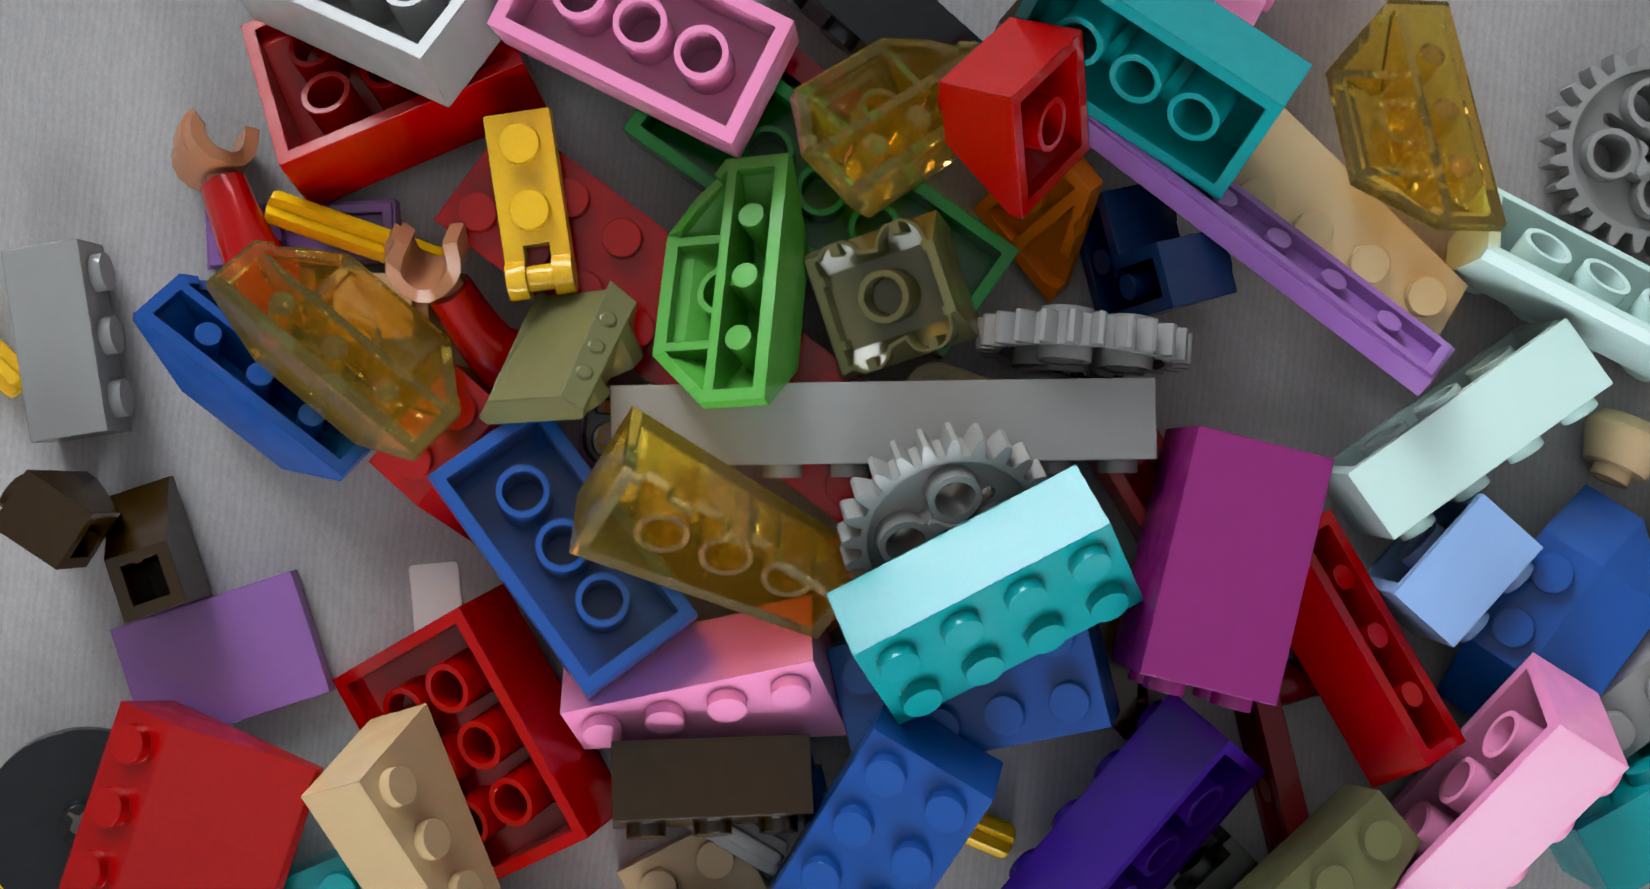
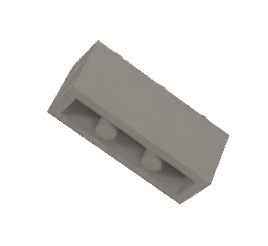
M71 239L1 250L31 443H58L132 431L129 416H132L135 411V397L129 381L123 378L120 353H123L125 349V334L120 320L117 316L113 315L110 290H113L115 287V271L110 257L103 252V246L81 239Z

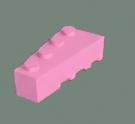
M811 598L695 622L589 700H587L563 667L560 714L584 749L611 748V741L790 734H810V737L847 735L826 650L827 647L832 645V642Z

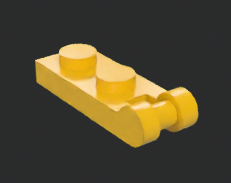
M549 107L483 117L505 261V281L511 302L530 300L533 298V292L555 289L557 295L578 292V276L553 111ZM549 245L551 263L529 266L527 249Z

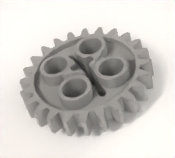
M1642 46L1628 52L1626 59L1619 52L1602 59L1601 68L1594 64L1578 73L1582 85L1572 83L1560 90L1559 93L1568 106L1559 105L1548 110L1546 116L1559 126V130L1539 136V142L1555 148V156L1539 162L1538 167L1557 172L1558 179L1544 188L1545 194L1564 192L1567 200L1557 210L1556 214L1558 217L1577 212L1581 216L1576 225L1577 229L1585 233L1599 229L1598 240L1612 247L1620 240V250L1629 256L1639 254L1644 247L1648 257H1650V208L1645 203L1643 196L1646 184H1650V163L1647 162V160L1650 162V117L1648 121L1640 118L1634 107L1636 94L1644 97L1650 107V55L1646 47ZM1604 115H1607L1609 124L1611 125L1612 128H1609V127L1604 123V121H1603ZM1596 143L1604 146L1609 152L1611 160L1607 172L1600 169L1595 163L1593 152Z
M1048 304L1043 305L1041 311L1017 308L1016 312L997 310L996 314L984 313L983 317L977 318L979 337L975 338V353L982 354L984 358H996V362H1011L1013 368L1020 370L1055 372L1064 376H1068L1069 372H1071V375L1076 376V378H1123L1124 373L1144 376L1145 373L1162 375L1165 371L1180 372V369H1189V365H1191L1193 333H1189L1188 328L1177 327L1176 323H1158V319L1151 316L1132 313L1108 314L1106 311H1095L1085 306Z
M950 422L944 423L939 440L930 441L922 428L916 429V446L908 450L895 439L890 441V449L894 458L887 463L879 458L870 456L867 462L872 479L852 477L850 484L855 498L840 501L839 505L844 521L836 524V529L841 542L840 551L846 570L851 571L854 580L1047 480L1048 477L1039 459H1032L1026 445L1022 441L1011 446L1005 432L1001 429L992 434L986 441L978 423H973L963 438L956 437Z

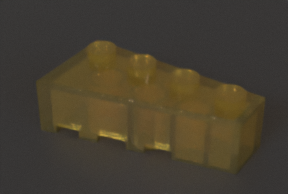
M634 406L630 408L577 494L569 548L570 554L815 639L821 636L836 617L826 594L849 582V570H846L840 551L841 542L837 532Z

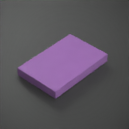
M297 570L110 630L133 701L174 700L229 725L336 689Z

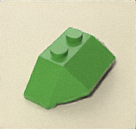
M789 153L726 159L714 174L717 179L694 200L667 236L652 356L703 409L770 405L798 371L807 277L804 256L809 253L794 161Z

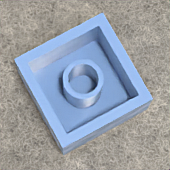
M1477 493L1459 503H1456L1453 498L1433 512L1436 521L1431 527L1410 540L1402 541L1400 537L1393 540L1367 570L1393 617L1412 634L1453 648L1459 641L1465 643L1471 640L1485 627L1489 620V614L1486 611L1503 592L1505 594L1513 592L1529 578L1534 569L1531 561L1544 548L1482 493Z

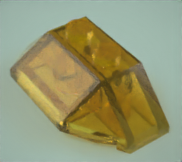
M1388 0L1325 73L1350 185L1439 231L1500 232L1507 224L1450 4L1448 1Z
M880 38L794 89L790 100L801 157L850 207L868 218L872 217L945 168L958 157L945 143L943 117L937 102L939 81L980 43L976 41H958L956 46L924 39Z
M254 240L206 281L207 290L253 359L354 444L415 462L459 418L461 407L459 397L457 396L456 375L450 338L350 254L306 247H276L274 242Z

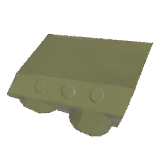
M938 210L914 218H899L882 225L879 230L849 240L838 241L824 246L820 250L805 254L804 262L841 374L846 380L979 337L977 318L980 316L975 311L950 236L951 228Z
M611 280L606 290L547 296L543 291H538L521 324L517 337L495 380L494 387L479 418L487 425L583 419L588 411L599 406L610 394L607 384L610 378L633 369L644 357V352L634 332L637 302Z

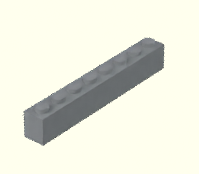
M1156 377L787 383L770 405L703 409L680 384L610 385L611 467H629V480H668L669 466H696V479H735L736 465H763V478H802L803 464H830V477H870V468L867 462L870 456L879 458L887 463L894 458L890 449V441L895 439L907 450L915 447L916 429L919 428L926 432L930 441L939 440L943 425L947 422L951 423L957 438H963L973 423L979 424L986 441L999 429L1003 430L1011 446L1021 441L1026 445L1032 459H1039L1046 474H1059L1070 468L1071 460H1097V473H1138V459H1157Z

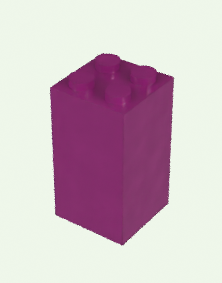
M1200 425L1166 429L1132 569V574L1144 600L1127 608L1121 615L1111 660L1129 668L1128 680L1141 683L1144 688L1179 697L1184 696L1186 685L1193 686L1192 695L1208 699L1211 704L1245 713H1251L1253 701L1277 706L1335 459Z

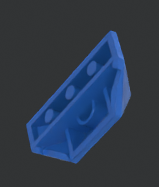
M178 274L133 313L134 323L181 391L281 469L341 482L383 439L385 432L383 421L380 418L378 394L372 364L342 340L335 338L333 333L306 312L301 314L289 311L284 320H272L260 316L243 303L229 280H199V276Z
M1586 484L1536 538V541L1544 548L1531 561L1534 569L1529 578L1513 592L1508 594L1503 592L1486 611L1489 614V620L1485 627L1474 638L1461 644L1437 689L1438 694L1472 717L1534 652L1596 691L1601 697L1650 630V542L1643 518Z

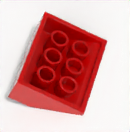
M253 20L241 25L278 164L304 199L320 205L329 203L485 137L483 117L547 107L527 54L505 44L502 40L448 108L260 21Z
M504 584L459 606L332 680L360 730L372 718L427 703L498 880L589 838L612 819V775L598 750L584 749L561 716L562 686Z
M174 700L121 701L58 889H283L309 813V808L301 796L321 775L323 767Z

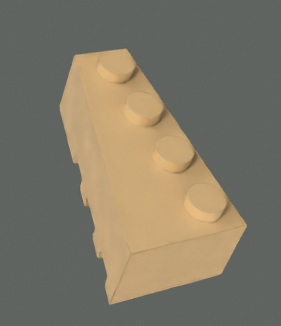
M1284 107L1233 181L1440 336L1469 285Z
M427 703L370 719L301 796L362 889H501Z

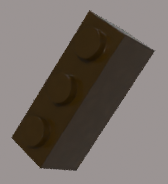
M810 734L611 741L613 829H626V839L666 838V827L693 826L694 837L732 835V824L758 823L759 834H788L798 832V822L808 821L814 814Z

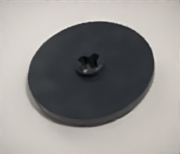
M92 726L73 727L48 733L23 746L0 768V885L4 889L59 888L76 834L70 831L73 819L67 814L71 812L74 815H81L84 812L111 729Z

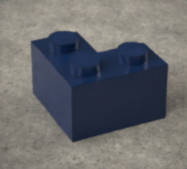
M1140 184L1104 191L1099 194L1080 250V257L1095 311L1102 310L1108 314L1132 313L1153 317L1237 292L1232 272V260L1228 251L1203 232L1180 237L1177 226V213Z

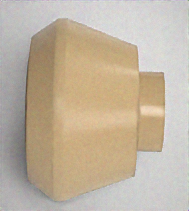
M1600 409L1587 416L1584 421L1582 457L1592 465L1589 474L1604 483L1623 489L1628 487L1630 481L1645 482L1650 477V422L1613 409Z

